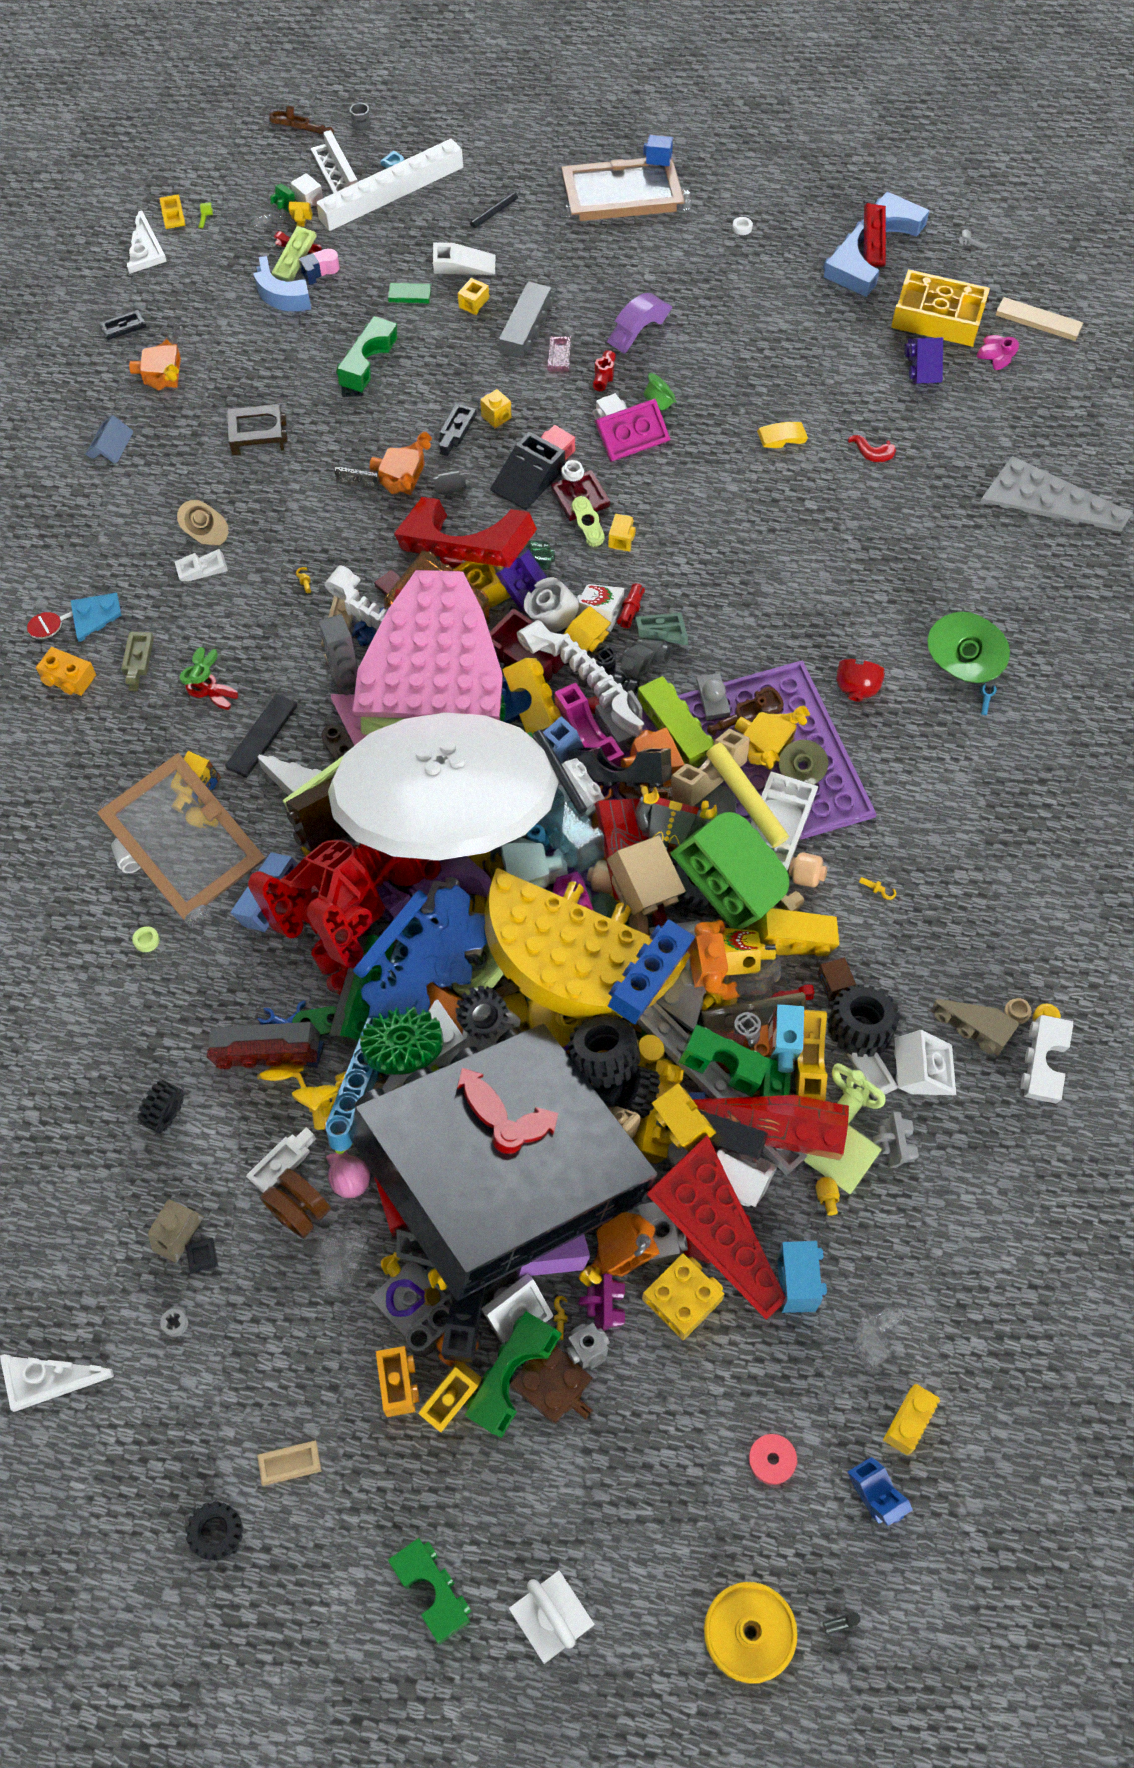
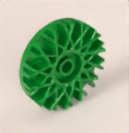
M398 1007L395 1008L394 1013L388 1010V1018L383 1019L382 1014L379 1013V1018H373V1026L366 1023L363 1035H360V1045L365 1062L374 1070L389 1075L410 1074L418 1069L427 1067L439 1056L444 1044L440 1021L436 1017L432 1019L430 1011L425 1012L424 1009L418 1015L416 1007H412L410 1010L406 1007V1014H400Z

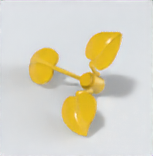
M296 1063L275 1065L257 1075V1079L268 1081L283 1080L290 1077L296 1078L301 1088L293 1091L292 1097L299 1103L307 1106L309 1112H312L314 1129L324 1130L346 1071L335 1076V1081H337L335 1086L322 1085L318 1087H306L299 1073L304 1070V1066ZM379 1073L378 1077H383V1074Z

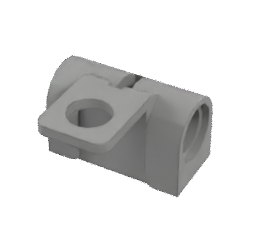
M630 690L627 692L628 707L642 720V706L633 691ZM600 704L595 706V720L605 736H612L623 753L631 750L632 743L637 737L625 732L612 721V704L604 709Z

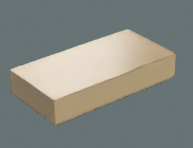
M316 1440L257 1455L262 1486L322 1472Z

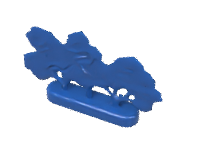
M454 885L451 889H437L434 897L435 908L432 913L423 914L419 910L427 901L428 896L418 889L353 969V973L360 978H364L374 965H381L382 968L380 980L371 981L361 989L362 999L370 1006L369 1018H379L378 1014L381 1013L383 1019L388 1018V1010L394 1013L396 1007H398L400 1014H406V1007L409 1010L412 1007H416L418 1015L421 1014L423 1009L425 1012H428L430 1000L427 995L426 986L431 982H434L441 988L451 986L454 982L458 985L471 984L472 965L465 958V951L482 949L487 944L484 929L485 916L479 914L469 915L470 895L458 885ZM415 916L420 920L423 931L408 939L401 932ZM436 918L439 923L434 924L430 919ZM395 939L408 947L407 957L399 963H391L385 956L386 950ZM395 966H402L403 969L397 971ZM389 969L396 975L397 983L395 986H390L387 976L389 977L391 974L388 972ZM382 981L385 983L386 989L380 987Z

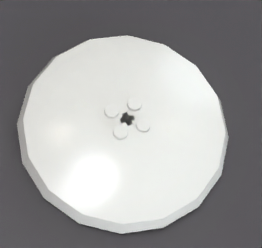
M439 713L406 718L369 733L344 754L331 782L328 794L333 818L355 841L391 856L445 860L486 853L524 836L551 810L559 782L545 751L520 727L484 715Z

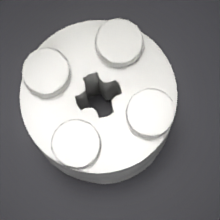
M554 577L545 578L534 585L536 589L532 593L528 592L525 597L524 609L534 622L537 620L541 621L552 633L568 628L578 612L579 604L577 598L564 583Z

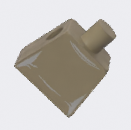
M170 1199L167 1200L148 1232L152 1251L177 1263L186 1248L185 1245L190 1242L204 1216Z

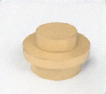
M1012 999L1004 1008V1013L1020 1024L1026 1023L1031 1017V1007L1024 999Z

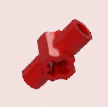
M604 351L602 358L595 361L593 388L596 391H604L607 383L613 381L616 354L612 351Z

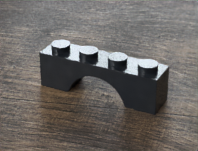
M578 747L568 751L569 760L577 758L586 767L587 773L593 782H602L604 786L625 782V786H638L640 783H648L649 787H660L672 777L671 748H646L639 751L630 767H619L610 762L605 756L602 747Z

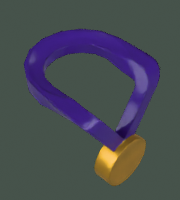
M401 1279L391 1283L386 1292L387 1309L395 1317L409 1316L423 1304L434 1306L440 1300L438 1289L428 1287L423 1290L409 1279ZM399 1287H409L421 1296L410 1308L401 1311L396 1309L393 1301L394 1293Z

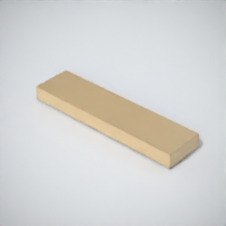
M1003 297L996 312V316L1076 341L1083 322Z

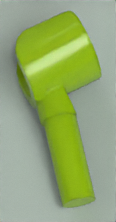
M211 203L200 204L201 219L198 228L204 227L206 216L213 215Z

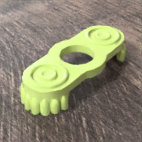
M577 497L571 504V511H574L577 517V524L583 530L586 543L589 546H600L605 539V535L599 523V516L593 510L590 501L586 497ZM589 514L593 516L594 523L590 526L584 525L581 520L584 515Z

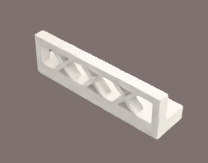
M330 130L323 132L325 144L311 148V152L334 194L338 192L340 187L347 188L357 183V178ZM324 150L328 151L326 157L317 154V152ZM327 162L335 164L332 169L324 166ZM335 174L341 176V179L335 181L331 177Z

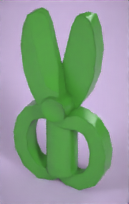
M199 647L192 657L194 665L186 668L180 674L181 682L187 685L205 681L211 674L209 667L217 659L216 649L211 650L204 658L205 649Z

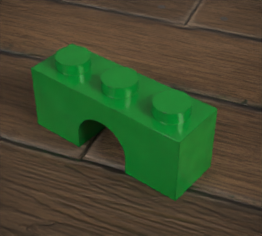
M696 1024L686 1041L678 1063L702 1074L710 1062L723 1063L730 1072V1080L727 1086L752 1097L762 1083L770 1059L762 1056L757 1051L737 1044L734 1040L726 1039L712 1030Z
M418 1538L388 1559L406 1590L421 1581L429 1582L434 1586L436 1592L435 1601L421 1616L440 1645L471 1622L467 1615L472 1611L462 1595L456 1599L450 1589L455 1583L445 1568L439 1571L434 1563L438 1556L429 1541L423 1545L420 1538Z

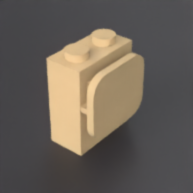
M660 835L618 850L607 858L613 872V887L620 902L624 903V909L627 905L632 909V915L641 912L644 916L658 910L657 906L661 904L664 907L671 906L679 901L678 896L686 892Z

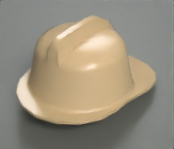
M189 500L180 506L177 513V521L187 534L201 544L221 545L226 541L228 525L221 514L199 500Z

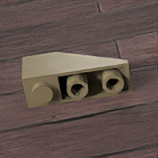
M937 999L931 1009L937 1020L945 1024H951L957 1028V1032L962 1037L972 1038L979 1043L983 1051L989 1054L994 1053L997 1056L1020 1025V1023L997 1008Z

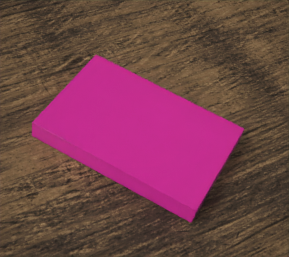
M656 399L595 420L610 462L671 440Z

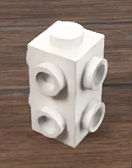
M577 758L564 762L562 766L586 805L587 811L583 814H578L559 779L556 791L566 802L569 811L576 817L584 814L587 816L592 815L596 812L595 803L605 799L600 787L593 782L587 773L586 767Z

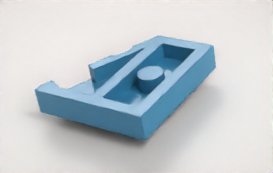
M117 593L71 600L78 642L85 640V637L95 630L99 631L108 622H112L122 616Z

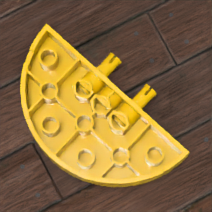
M497 868L486 898L484 929L491 954L508 979L511 978L520 987V991L525 996L559 1014L578 1019H584L585 1017L593 1018L595 1015L603 1017L604 1014H610L611 1017L617 1015L623 1018V1016L608 1007L612 998L609 992L617 980L622 983L625 979L623 973L630 962L636 964L639 960L636 955L644 943L650 945L653 941L649 935L625 925L632 909L627 905L624 912L621 913L624 903H618L615 906L612 917L608 918L577 904L584 891L581 884H578L574 892L576 882H569L564 896L561 897ZM686 952L648 1007L654 1005L658 999L672 988L691 954Z

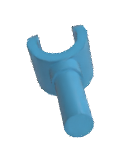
M986 683L980 687V693L983 695L981 715H987L990 698L997 691L995 685H992L990 694L985 692Z

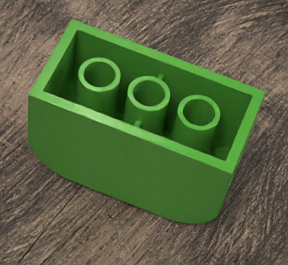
M725 812L718 815L694 832L670 853L731 929L742 930L761 919L786 895L789 888L788 872L783 863L778 859L776 853L770 849L761 838L759 832L744 817L733 812Z

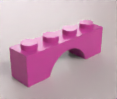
M573 683L556 691L555 706L559 709L561 716L577 730L583 743L582 747H602L608 760L622 767L621 759L624 758L623 752L612 736L606 737L599 729L590 711L588 700L578 685Z

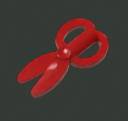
M212 674L207 678L211 682L210 684L203 681L198 684L191 683L185 685L187 693L192 697L203 698L209 695L210 700L216 706L225 710H229L231 704L223 696L233 699L239 697L237 691L233 688L217 684ZM194 686V687L200 689L201 691H196V690L192 689L191 687Z

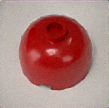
M844 659L839 662L836 681L841 691L849 695L848 699L859 702L863 698H870L876 695L884 681V668L865 660L862 665L855 664L856 659Z

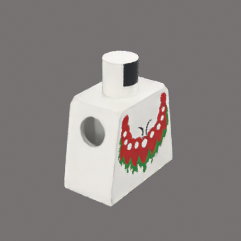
M589 584L585 587L582 595L573 593L579 604L577 617L587 607L591 606L611 622L607 631L611 632L622 610L624 588Z

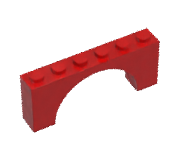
M421 497L395 531L394 536L400 548L406 552L510 568L537 528L530 512L510 509L500 521L483 531L466 536L446 535L441 533V528L447 518V514L440 500Z

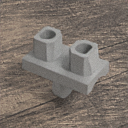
M893 1112L891 1117L880 1122L881 1126L878 1127L879 1135L874 1136L872 1142L879 1147L881 1146L882 1154L887 1155L889 1168H897L903 1163L912 1162L919 1157L917 1146L915 1144H907L905 1138L913 1134L912 1120L903 1119L901 1112Z

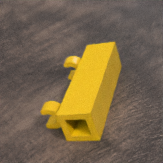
M660 1058L646 1066L647 1069L656 1071L660 1075V1085L658 1086L660 1090L656 1094L657 1099L683 1080L684 1070L672 1064V1061ZM655 1107L652 1111L650 1110L648 1116L640 1118L639 1131L634 1136L633 1142L649 1163L657 1164L667 1159L669 1144L673 1142L669 1137L672 1131L656 1125L657 1119L654 1114L657 1110Z

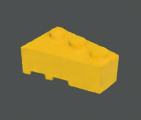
M771 908L761 919L746 928V930L759 932L760 944H775L776 955L827 956L840 945L837 917Z

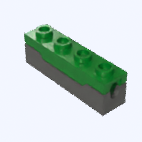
M366 935L357 938L363 949V957L378 940V936ZM392 943L385 952V956L389 961L395 943ZM374 965L364 978H360L353 973L354 968H348L330 1030V1037L350 1044L358 1043L370 1010L369 1004L362 999L361 989L371 981L380 980L382 974L381 965Z

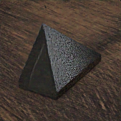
M335 466L334 472L337 483L376 490L380 489L378 473L365 468Z

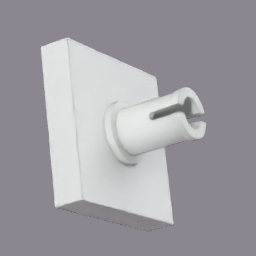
M528 1273L511 1287L499 1288L494 1294V1300L482 1308L502 1344L509 1340L514 1332L513 1326L516 1320L523 1316L525 1311L545 1323L554 1316L534 1279Z

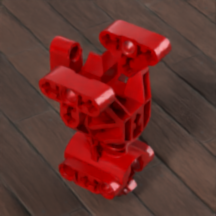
M331 840L319 845L282 879L279 880L267 873L257 871L251 875L248 887L274 931L292 939L301 934L303 921L310 924L314 933H318L321 938L314 944L315 947L312 949L311 955L322 974H331L337 971L341 964L349 968H355L363 958V949L357 938L380 918L386 909L377 892V887H381L383 882L388 880L398 886H412L424 878L433 880L439 875L441 865L439 860L396 857L362 843L353 847L351 843L344 840Z

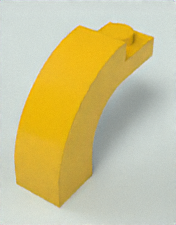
M804 1010L803 1051L795 1061L796 1095L826 1101L828 1076L824 1062L826 1011Z

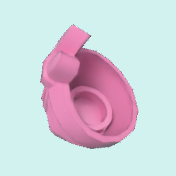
M347 1151L342 1154L333 1153L327 1155L326 1159L329 1165H331L328 1171V1181L334 1193L343 1198H355L363 1194L370 1181L369 1168L365 1162L356 1156L349 1155Z

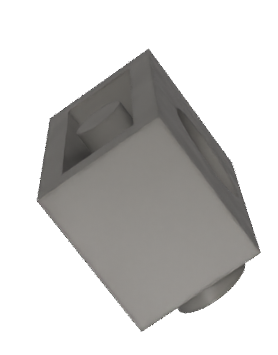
M654 1202L638 1205L639 1215L643 1216L655 1227L653 1239L660 1254L648 1262L652 1266L675 1262L684 1254L685 1250H688L685 1234L681 1233L680 1229ZM669 1226V1234L665 1237H659L660 1229Z

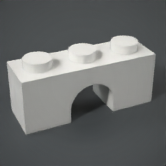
M1040 1015L1035 1022L1032 1021L1029 1030V1037L1033 1038L1032 1046L1027 1048L1025 1063H1029L1028 1071L1023 1074L1021 1080V1089L1025 1090L1024 1097L1055 1104L1062 1100L1065 1074L1049 1068L1046 1063V1054L1050 1050L1065 1052L1070 1048L1073 1021Z

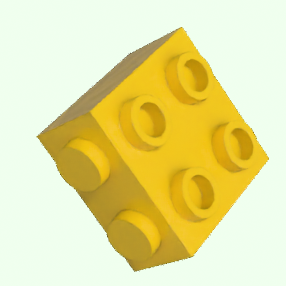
M684 1254L643 1293L642 1298L683 1341L723 1301L724 1297L722 1285L715 1278H708L701 1271L702 1266L693 1257L688 1259Z

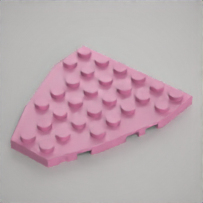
M416 570L389 607L357 670L353 704L354 717L413 718L439 713L484 715L500 720L503 684L502 671L484 613L463 572Z

